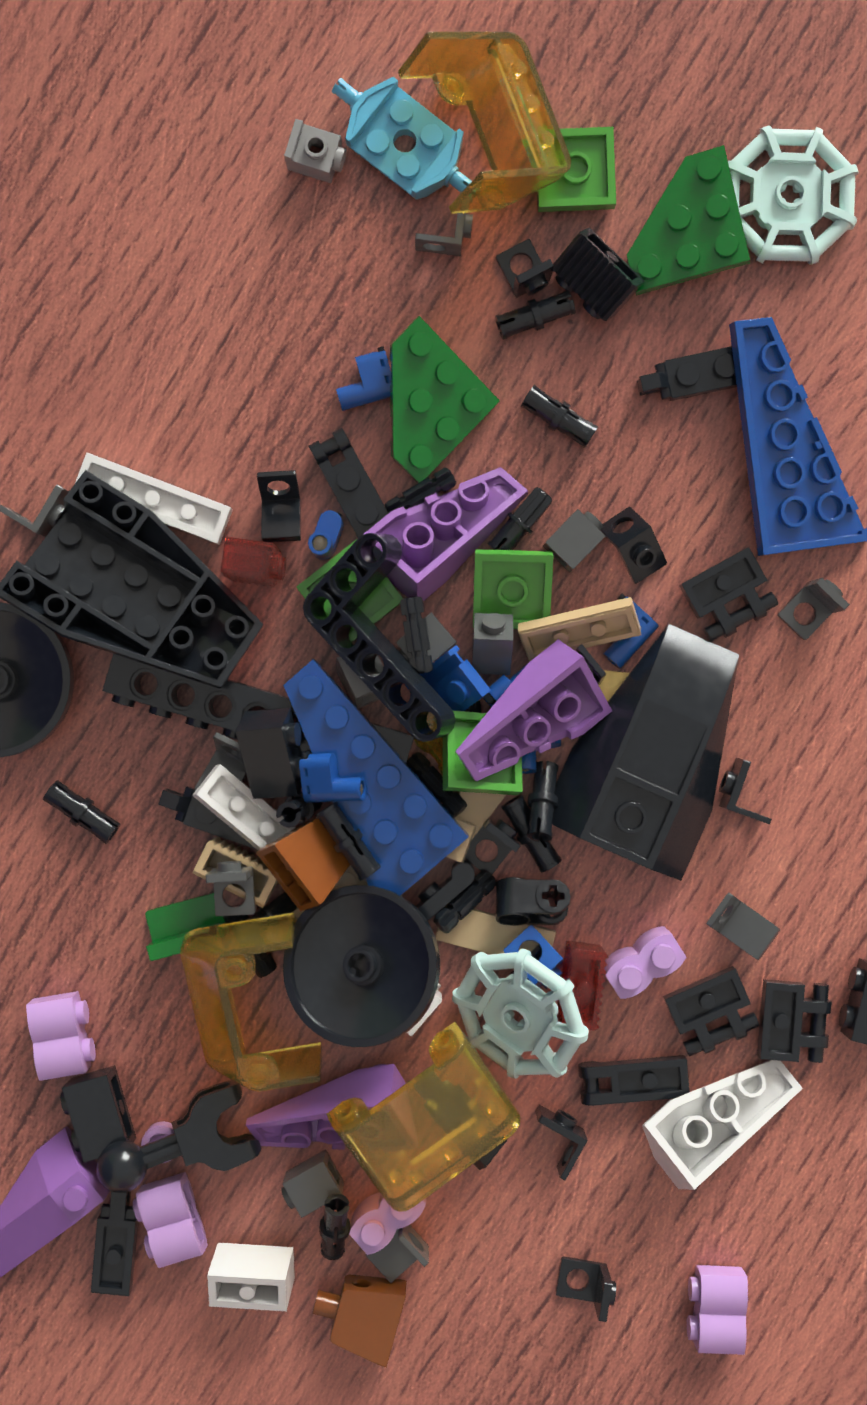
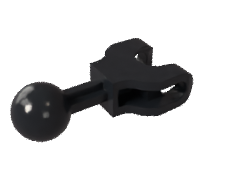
M229 1080L198 1091L190 1101L184 1116L171 1122L174 1133L141 1147L130 1141H117L108 1145L101 1152L97 1160L96 1172L100 1183L106 1189L115 1193L129 1192L140 1185L147 1169L179 1156L183 1157L185 1166L199 1162L220 1171L233 1169L256 1158L262 1148L259 1140H256L253 1135L243 1134L228 1138L217 1131V1121L220 1114L231 1106L238 1104L242 1097L240 1082Z

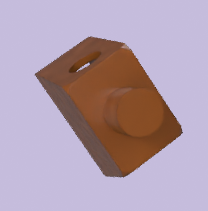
M317 818L301 824L256 852L300 911L321 905L350 866L342 852L337 853L333 846L336 843Z
M346 1275L340 1295L318 1289L312 1314L333 1319L329 1339L333 1344L387 1368L406 1298L407 1281L395 1279L390 1283L386 1278Z

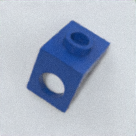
M533 925L528 926L503 950L504 953L519 952V948L524 942L534 941L542 949V955L538 961L561 977L563 974L560 970L563 967V958ZM527 973V978L530 982L539 988L544 986L545 989H548V987Z

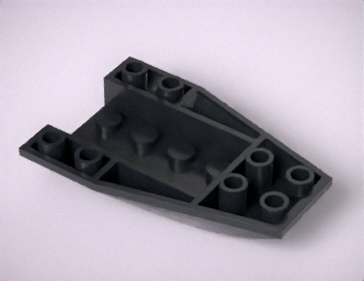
M85 470L63 499L64 514L25 565L16 561L1 580L0 598L62 637L221 689L264 624L153 511Z
M667 624L608 700L612 712L581 735L571 748L556 781L555 795L558 797V808L553 811L552 825L648 869L681 881L713 810L739 654L676 626Z

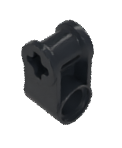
M517 877L500 879L496 883V921L510 926L524 924L557 925L567 916L571 898L570 890L566 884L554 879L533 880ZM547 899H555V904L557 906H549V901Z

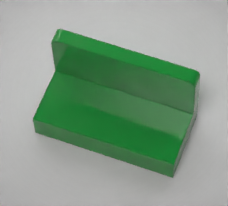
M214 892L150 909L145 913L152 942L146 946L150 961L225 942L231 935L223 916L215 915Z

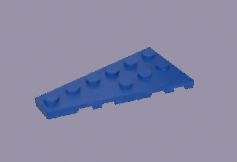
M772 317L732 322L729 324L758 556L866 542L867 528H863L856 510L859 508L854 497L848 495L840 477L842 471L818 418H814L805 400L808 396L803 385H799L789 364L791 358Z
M312 659L283 686L312 754L334 753L337 758L339 778L363 777L365 779L367 788L365 800L338 802V806L355 830L360 829L364 835L361 838L377 863L381 865V868L366 878L367 884L388 889L402 895L469 838V834L315 659Z

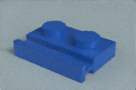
M457 645L433 663V670L431 672L420 675L453 711H465L490 692L491 689L468 659L463 661L457 652L460 649ZM429 712L428 716L437 726V720L435 716L431 712Z

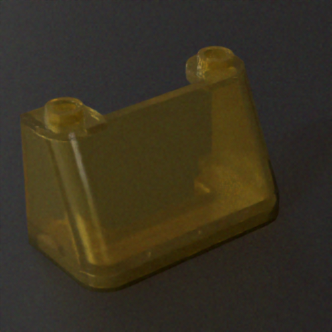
M456 1021L437 1033L430 1043L429 1054L434 1064L373 1108L369 1109L362 1099L355 1097L342 1101L338 1106L326 1113L331 1126L379 1193L393 1210L399 1212L407 1211L423 1201L510 1138L520 1125L521 1117L517 1108L497 1076Z

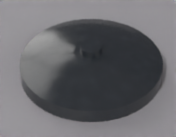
M0 602V757H7L35 748L50 737L59 727L71 704L74 690V670L69 651L59 634L14 606Z
M352 885L335 889L329 893L321 905L305 910L297 919L289 934L283 958V976L286 992L300 1019L322 1038L348 1047H369L388 1043L412 1029L422 1019L434 999L440 976V955L436 937L421 911L406 898L395 892L369 885Z

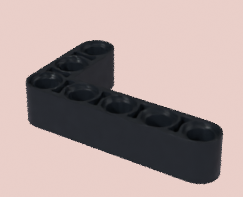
M382 533L363 534L307 595L303 604L304 616L414 738L426 742L445 737L452 732L455 726V714L451 707L358 608L398 564L402 555L401 544L393 535ZM377 542L381 544L383 550L382 556L378 561L373 553ZM351 571H354L357 578L354 589L350 587L348 581ZM326 599L331 604L329 616L324 612V602ZM351 627L357 632V642L355 645L349 639ZM377 655L382 658L384 664L381 673L375 668V658ZM403 683L410 690L408 702L403 700L400 690ZM429 712L437 720L435 731L431 730L427 725L426 719Z

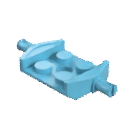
M391 77L363 93L355 90L342 78L337 81L339 85L335 83L332 93L350 105L351 115L345 137L346 145L416 200L427 197L442 186L448 187L450 184L459 192H467L468 198L471 196V192L474 193L477 184L459 172L457 167L464 135L460 128L454 131L398 87V80L395 77ZM403 135L412 137L416 142L415 147L409 152L397 150L394 142L398 137Z

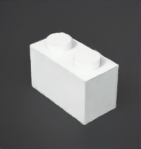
M218 1243L207 1275L209 1307L287 1312L295 1279L294 1248Z

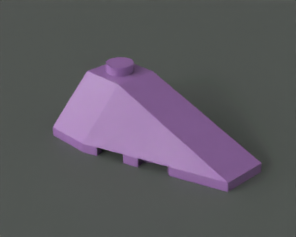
M500 467L460 483L459 488L441 496H437L435 493L425 497L424 503L406 510L404 506L393 510L364 534H390L398 539L402 548L401 559L387 577L407 598L422 597L424 601L440 588L473 554L475 549L488 538L508 516V513H511L528 495V490ZM379 542L376 543L373 550L374 556L378 561L383 552Z
M558 639L524 667L455 752L470 776L475 781H478L517 764L519 758L535 750L542 753L551 749V743L569 737L572 740L583 735L612 712V709L584 657Z
M378 1064L374 1067L357 1069L246 1120V1127L255 1139L259 1140L261 1146L307 1148L310 1146L311 1141L332 1144V1149L345 1150L346 1143L368 1144V1151H387L417 1146V1135L408 1087L395 1064Z
M67 1126L35 1151L0 1205V1277L73 1226L103 1202L110 1192L100 1183L97 1177L96 1161L83 1162L81 1152L75 1150L72 1143L71 1130Z

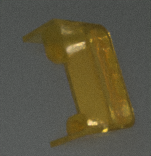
M427 32L398 70L400 79L432 78L437 92L444 101L452 105L468 106L492 170L481 171L449 206L451 214L503 209L558 181L570 169L571 157L529 48L518 35L512 32Z
M294 912L197 928L185 935L180 949L183 969L207 1065L216 1072L252 1091L260 1092L321 1082V1042L246 1054L231 988L243 986L252 980L256 969L254 954L293 948L296 920Z

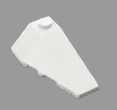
M769 1060L668 1101L642 1127L653 1157L678 1189L695 1190L803 1088L781 1061Z

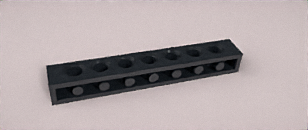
M116 654L112 656L102 690L113 694L111 701L129 707H134L136 701L150 705L149 713L170 719L172 713L180 714L187 717L186 724L208 730L209 724L223 727L222 735L237 739L235 730L244 713L252 711L257 706H261L266 710L291 708L292 716L297 717L289 698L230 679H227L223 687L218 689ZM147 673L153 674L157 679V688L150 695L144 693L140 685L142 677ZM184 684L190 685L195 693L193 702L188 706L182 705L177 699V691ZM220 695L227 696L232 703L231 712L226 717L218 716L213 708L215 699ZM370 722L407 763L414 737L411 734ZM304 735L301 738V753L310 751V754H312Z

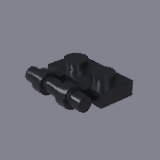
M749 547L679 585L697 619L710 612L715 618V623L703 629L710 642L721 636L725 638L737 632V627L752 619L755 621L767 616L766 611L778 605L777 598L772 592L759 598L754 589L768 580ZM742 596L745 606L728 614L724 604Z
M733 966L663 996L679 1034L681 1035L693 1029L695 1031L696 1037L683 1042L689 1057L702 1051L704 1054L716 1050V1045L734 1037L736 1040L742 1039L747 1036L748 1031L760 1026L754 1012L740 1017L737 1010L751 1003L737 970ZM726 1016L728 1023L708 1031L706 1023Z
M763 979L757 1056L760 1059L799 1062L800 1047H808L807 1060L816 1063L823 1062L824 1048H828L829 1035L825 1034L827 1014L831 1013L832 1001L828 999L829 985L813 983L812 997L804 998L805 985L801 982ZM803 1012L811 1013L810 1031L801 1032Z

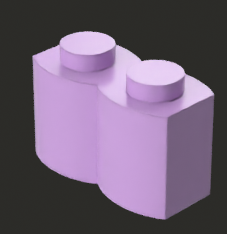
M661 926L643 933L632 947H624L611 953L600 967L619 998L626 999L644 991L653 978L664 977L676 971L685 961L686 955L672 933L665 926Z
M78 991L32 999L26 1005L28 1028L33 1042L34 1063L39 1081L86 1073L91 1066V1061H95L96 1058L93 1038H87L85 1024L89 1023V1008L86 1000L81 1001Z
M410 1168L394 1173L385 1182L380 1193L367 1197L357 1206L352 1215L349 1235L367 1255L380 1251L393 1239L397 1229L410 1225L422 1214L426 1206L425 1185Z
M186 1172L142 1185L136 1193V1198L133 1200V1210L137 1221H142L148 1235L144 1238V1245L150 1259L154 1258L157 1267L161 1268L203 1255L208 1246L201 1217L196 1209L193 1190Z
M696 1265L695 1277L690 1276L688 1279L689 1300L695 1302L693 1315L687 1316L688 1340H693L698 1353L745 1355L748 1303L747 1275L742 1267Z

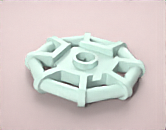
M768 125L761 128L760 134L737 156L728 161L747 247L755 254L756 261L762 264L765 260L804 261L809 265L819 262V257L847 230L854 229L857 218L854 216L855 176L859 173L856 164L851 165L822 134L823 129L818 127L815 130L772 129ZM779 146H806L804 153L781 152ZM764 150L768 152L770 160L758 171L747 167ZM814 151L820 155L834 172L828 173L825 169L821 171L815 165L817 161L813 157ZM740 180L751 184L750 204L739 207ZM839 183V208L831 205V184ZM787 185L793 186V192L800 194V198L795 199L793 203L786 202V199L781 196V192L785 191ZM753 214L758 225L769 231L765 241L743 218ZM822 217L832 220L833 223L814 240L811 228ZM777 235H799L802 245H773V242Z
M520 949L519 952L489 955L484 952L477 953L472 956L471 966L460 986L452 992V1001L458 1005L468 1036L466 1043L470 1048H477L505 1069L508 1077L517 1079L519 1075L551 1074L553 1077L558 1078L567 1072V1065L581 1043L586 1042L588 1039L589 1031L583 1025L572 991L575 987L570 979L565 981L533 958L529 950ZM514 969V974H510L506 978H499L493 970ZM527 973L552 991L546 993L527 979ZM480 980L487 988L482 997L475 995L474 991ZM557 1000L560 1002L566 1024L558 1022L557 1015L559 1011L555 1002ZM513 1010L519 1012L524 1019L520 1020V1022L516 1021L513 1018L515 1015ZM475 1011H477L479 1017L483 1014L485 1024L482 1026V1029ZM552 1037L564 1040L557 1052H553L548 1045ZM532 1051L530 1055H536L538 1059H523L521 1055L524 1052Z

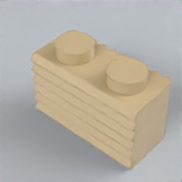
M219 836L208 841L193 870V874L206 880L205 875L212 869L217 868V863L225 861H241L242 867L253 866L255 905L263 908L278 881L260 857H255L254 853L248 854L247 849L242 851L241 847H235L234 843L228 844L227 839L221 841ZM230 884L225 888V890L246 899V893L242 886Z

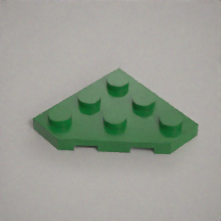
M724 145L684 158L627 253L629 266L645 281L635 292L636 296L750 264L749 251Z
M420 316L416 317L390 344L391 457L417 483L426 479L500 402Z

